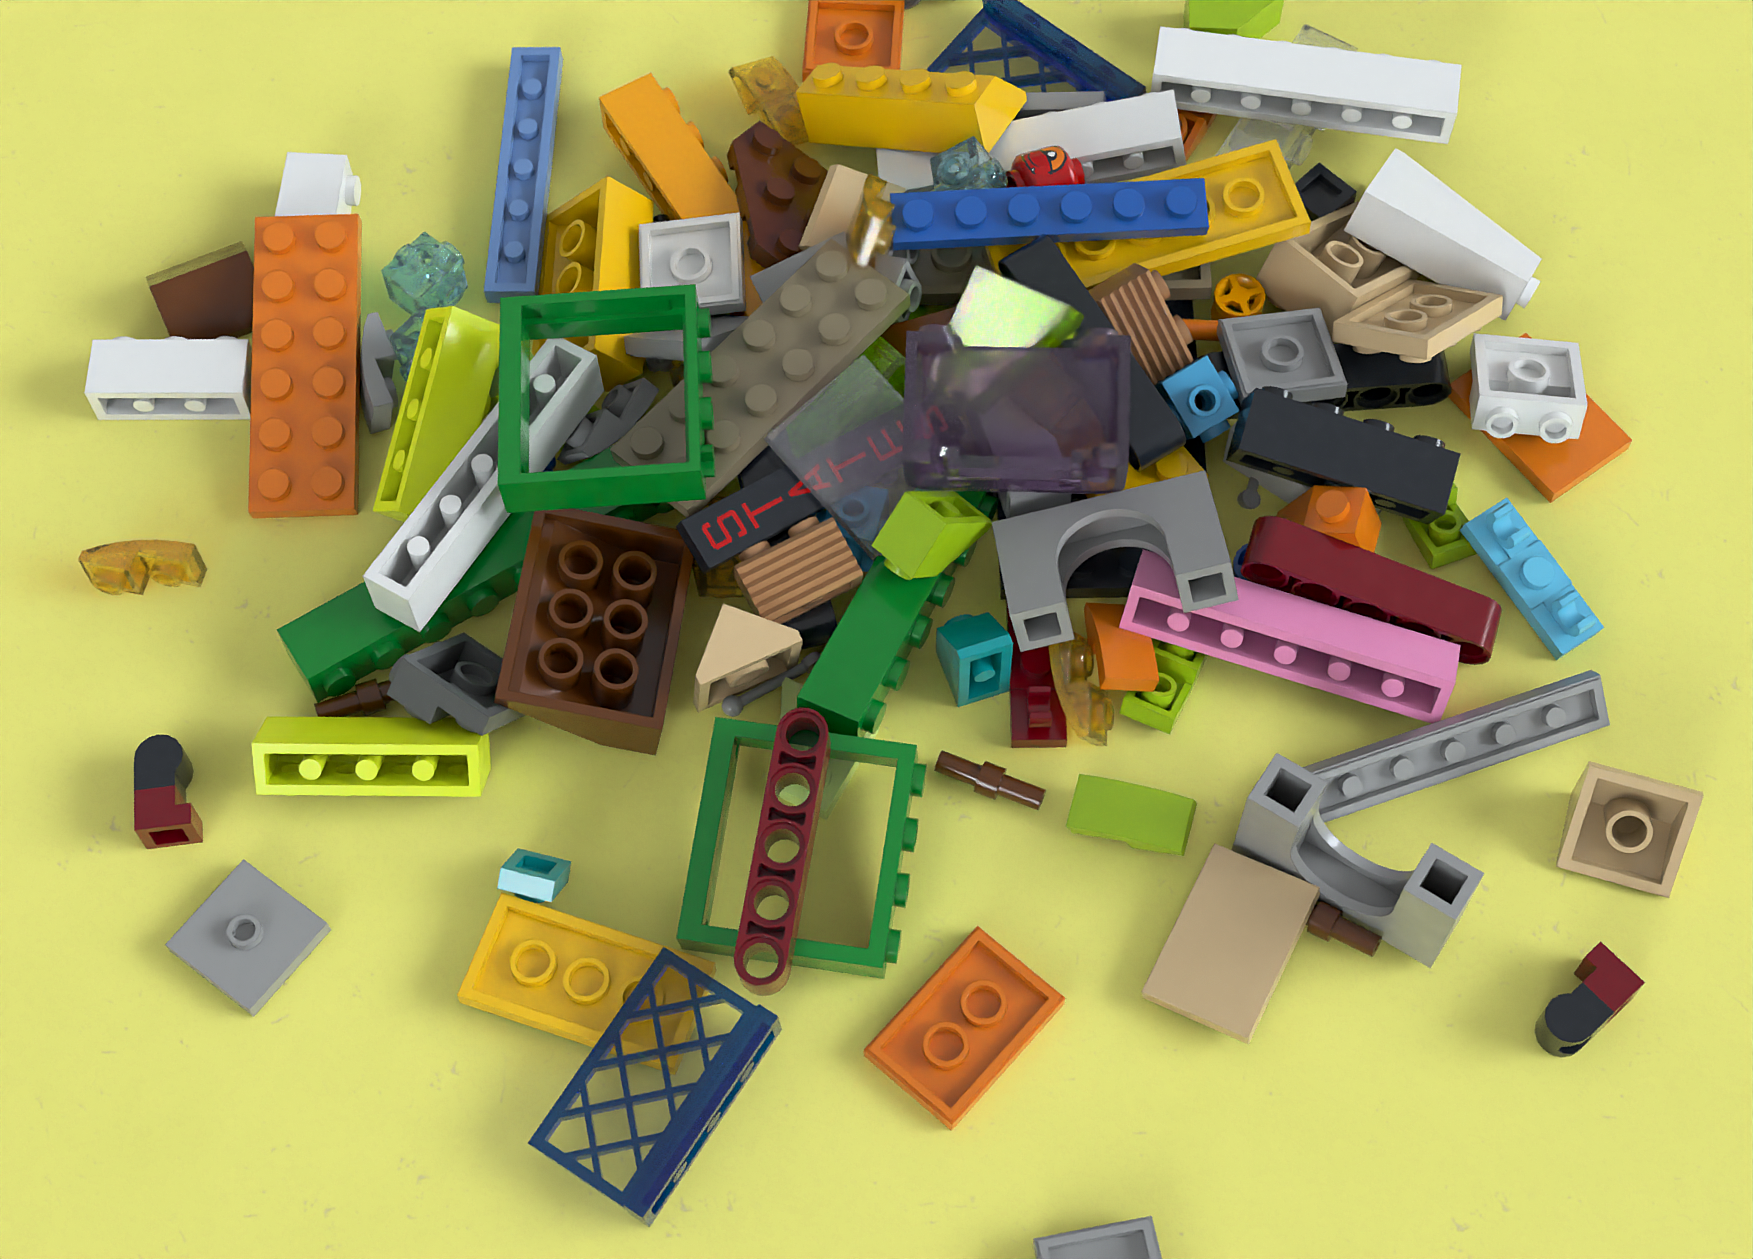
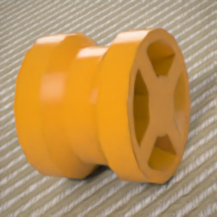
M1231 274L1222 278L1215 288L1214 302L1210 313L1211 320L1261 315L1266 298L1263 286L1258 280L1245 274ZM1233 305L1236 309L1240 310V312L1229 309V306Z

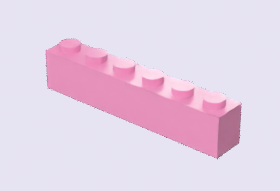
M1143 549L1119 628L1431 724L1441 720L1456 683L1461 645L1234 577L1239 600L1184 613L1172 568L1157 553Z

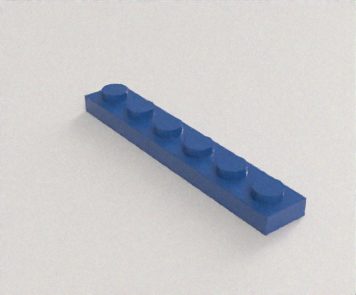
M1204 178L890 193L893 251L1028 244L1043 234L1051 238L1054 243L1206 235L1209 228Z

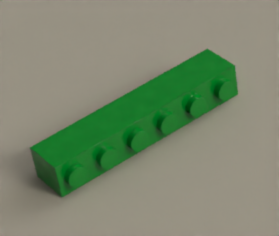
M940 451L935 453L914 490L955 491L990 520L993 519L999 503V498L993 496L994 473ZM977 541L937 576L912 578L911 580L904 579L888 569L884 564L886 557L879 552L797 696V708H810L817 711L824 717L829 733L864 737L866 732L875 734L886 711L887 704L883 702L890 689L898 691L901 688L910 666V661L906 660L913 647L921 649L925 644L933 624V619L929 618L936 605L943 608L948 602L955 584V578L952 575L958 565L963 567L968 565Z

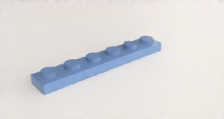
M512 47L484 285L487 303H500L501 297L539 294L563 67V56L560 47Z

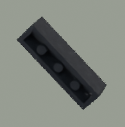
M1264 386L1262 389L1255 388L1242 400L1226 458L1227 461L1308 487L1318 485L1367 488L1375 508L1427 525L1445 515L1461 453L1445 449L1443 441L1425 435H1416L1411 438L1395 433L1393 425L1377 419H1365L1361 422L1343 416L1344 411L1341 408L1328 403L1317 402L1311 406L1293 400L1292 393L1274 386Z

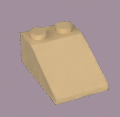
M1359 201L1311 221L1309 234L1275 243L1256 277V280L1263 286L1268 300L1277 308L1286 311L1320 308L1332 341L1333 321L1409 279L1416 280L1422 275L1344 231Z

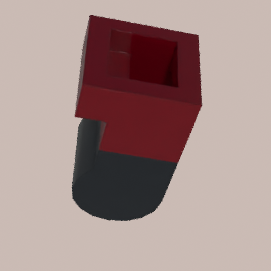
M158 734L144 740L135 751L134 831L146 849L203 842L202 820L193 805L187 803L186 788L193 778L192 763L181 744L169 735Z
M1602 942L1598 943L1584 957L1574 972V975L1582 983L1572 993L1560 994L1551 999L1536 1022L1535 1035L1537 1042L1543 1050L1551 1055L1567 1057L1580 1051L1635 997L1645 983Z

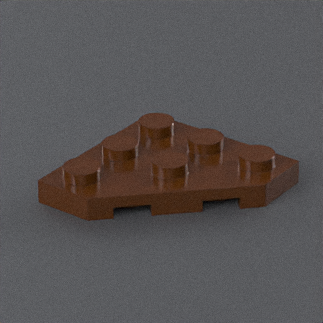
M758 121L732 141L727 153L730 170H735L738 182L735 194L742 221H747L750 237L747 245L750 258L766 269L803 251L799 248L828 170L822 167L818 161L807 156L784 139L777 131Z

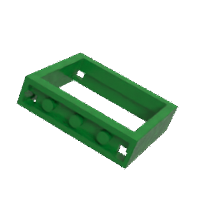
M696 284L500 298L498 488L507 513L706 500V478L715 477L716 475L713 444H705L704 430H714L712 397H703V384L713 383L710 350L702 351V338L711 337V319L709 308L700 309ZM683 330L686 462L529 473L530 340Z
M715 717L676 936L680 947L684 950L734 957L739 930L709 926L739 749L740 746L773 750L778 725ZM801 730L790 738L788 744L800 751L808 750L818 743L820 737L813 731ZM829 733L831 742L830 758L896 767L870 940L867 949L797 938L792 965L884 979L887 963L897 964L898 952L900 950L902 930L892 929L895 907L906 908L910 874L901 873L904 851L913 853L915 851L919 819L910 818L909 815L912 796L923 797L927 764L917 763V745ZM768 952L757 953L751 958L752 960L778 963V958Z

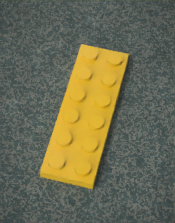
M1273 139L1128 181L1204 178L1209 222L1206 235L1056 242L1055 244L1086 289L1090 290L1133 263L1149 269L1150 272L1156 270L1161 276L1309 234L1311 221L1277 140ZM1026 244L985 246L1008 311L1024 312L1005 284L998 268V262Z

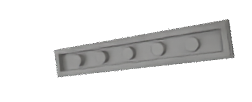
M1589 670L1302 767L1328 782L1319 805L1322 821L1325 823L1609 726L1601 676L1593 670Z

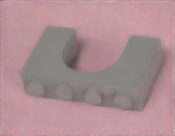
M1205 470L992 522L1009 614L1020 652L1075 639L1066 601L1068 580L1075 569L1085 560L1097 553L1112 548L1139 547L1153 551L1163 557L1174 573L1184 613L1239 600L1230 556Z
M1276 753L1247 797L1232 851L1320 887V896L1317 900L1319 903L1323 901L1342 910V916L1382 936L1383 941L1431 969L1457 926L1484 873L1431 843L1418 866L1413 871L1393 870L1365 859L1338 840L1322 821L1319 805L1328 782Z

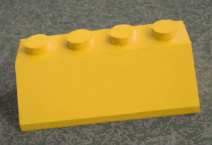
M836 63L817 65L796 91L810 143L984 157L989 154L1027 101L1025 91L997 76L974 75L969 71L956 73L929 72L922 68L894 70L884 69L881 66H868L865 68L846 67Z
M606 176L549 213L546 218L538 295L640 288L639 224L653 223L654 201ZM633 333L563 338L597 355L604 392H610L615 386L622 385L643 373L645 358L626 354L624 336ZM547 339L533 340L532 354L534 356Z

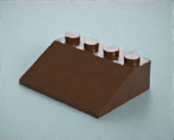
M578 509L534 511L494 703L599 745L656 755L664 724L694 558L678 530Z

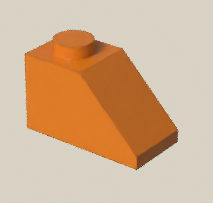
M1314 485L1278 511L1276 515L1373 553L1375 552L1382 525L1367 488Z

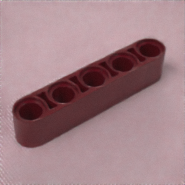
M1262 516L1254 521L1240 570L1248 581L1461 645L1458 661L1460 663L1479 665L1489 662L1502 613L1501 606L1495 600L1285 518Z
M796 708L787 712L780 719L776 730L734 952V966L742 985L750 993L758 996H770L779 992L787 984L790 976L831 753V742L826 721L817 711L810 708ZM801 730L813 731L820 737L818 743L808 750L800 751L794 749L788 743L790 738ZM799 784L810 792L808 798L797 806H787L778 800L780 792L789 785ZM779 840H791L799 846V850L792 860L778 863L768 857L770 847ZM778 895L789 902L786 913L778 919L767 920L757 913L759 904L764 898ZM760 952H768L778 958L776 970L765 978H757L747 972L749 960L753 955Z

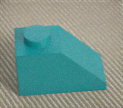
M989 612L976 616L970 614L959 615L948 620L944 626L937 628L936 654L957 707L1009 692L1013 642L1010 634Z

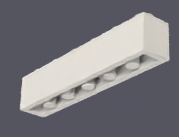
M1160 26L1151 92L1174 89L1177 109L1448 144L1458 111L1461 65L1443 63L1437 60L1396 57L1383 53L1372 54L1342 50L1336 47L1326 48L1294 44L1288 41H1271L1247 38L1235 34L1224 35L1193 31L1187 28L1177 29Z
M1174 89L1162 92H1149L1141 96L1111 102H1097L1090 106L1059 112H1046L1038 116L1013 120L986 157L876 148L879 179L906 188L905 193L1005 188V173L1011 170L1012 162L1016 156L1047 146H1060L1068 153L1070 158H1077L1084 171L1085 184L1112 183L1145 177L1186 165Z
M563 338L547 339L530 361L529 473L543 472L604 392L597 355ZM499 402L363 575L375 608L418 632H421L511 514L506 512L498 488Z

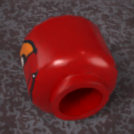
M1047 146L1019 154L1012 162L1011 170L1005 173V188L1085 184L1084 171L1080 161L1077 158H1070L1068 153L1060 146Z

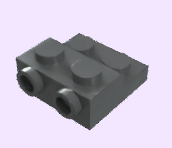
M461 633L441 642L437 641L431 646L412 654L403 655L394 664L389 674L391 685L387 695L402 704L408 714L429 724L452 715L462 728L483 736L525 716L522 713L494 703L503 658L466 633Z

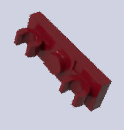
M1006 598L1007 632L1010 634L1013 642L1009 686L1011 748L1066 747L1067 723L1063 642L1020 652Z

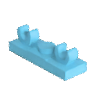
M1508 498L1503 499L1467 522L1460 529L1461 533L1556 660L1604 628L1574 588L1572 581L1542 541L1538 540Z

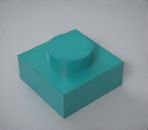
M518 848L501 866L497 889L513 892L516 897L533 903L552 902L568 883L571 861Z

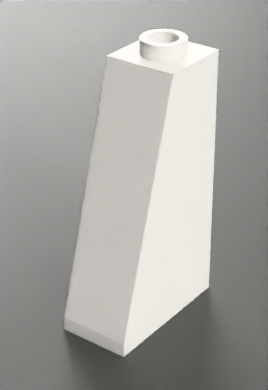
M1397 148L1394 149L1365 190L1344 229L1345 232L1438 284L1503 295L1502 315L1499 316L1503 320H1506L1515 304L1525 308L1541 282L1532 277L1542 258Z

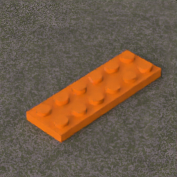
M359 214L255 217L248 513L253 519L358 515L362 221Z

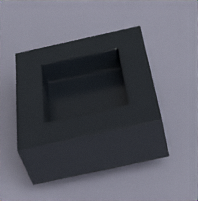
M1320 162L1295 183L1310 221H1314L1354 203L1357 193L1356 190Z

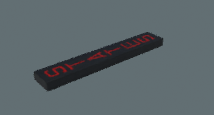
M940 384L683 519L678 523L676 529L705 574L739 556L749 547L778 535L843 498L856 493L960 437L968 428Z

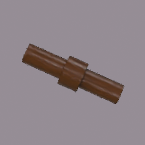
M375 678L356 684L355 691L315 703L317 716L346 717L362 711L367 716L386 710V703L396 701L387 695L391 682L386 680L378 683Z
M943 750L938 757L934 769L936 772L975 786V793L994 800L999 795L1035 810L1040 809L1046 793V789L1006 775V768L988 761L980 765Z
M1323 901L1318 905L1315 904L1306 923L1308 926L1307 932L1327 942L1334 938L1370 957L1375 955L1382 936L1343 918V911Z

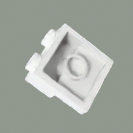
M1474 333L1470 347L1473 382L1469 395L1472 429L1487 431L1495 438H1507L1514 433L1537 435L1548 443H1561L1568 438L1579 439L1588 406L1579 344Z

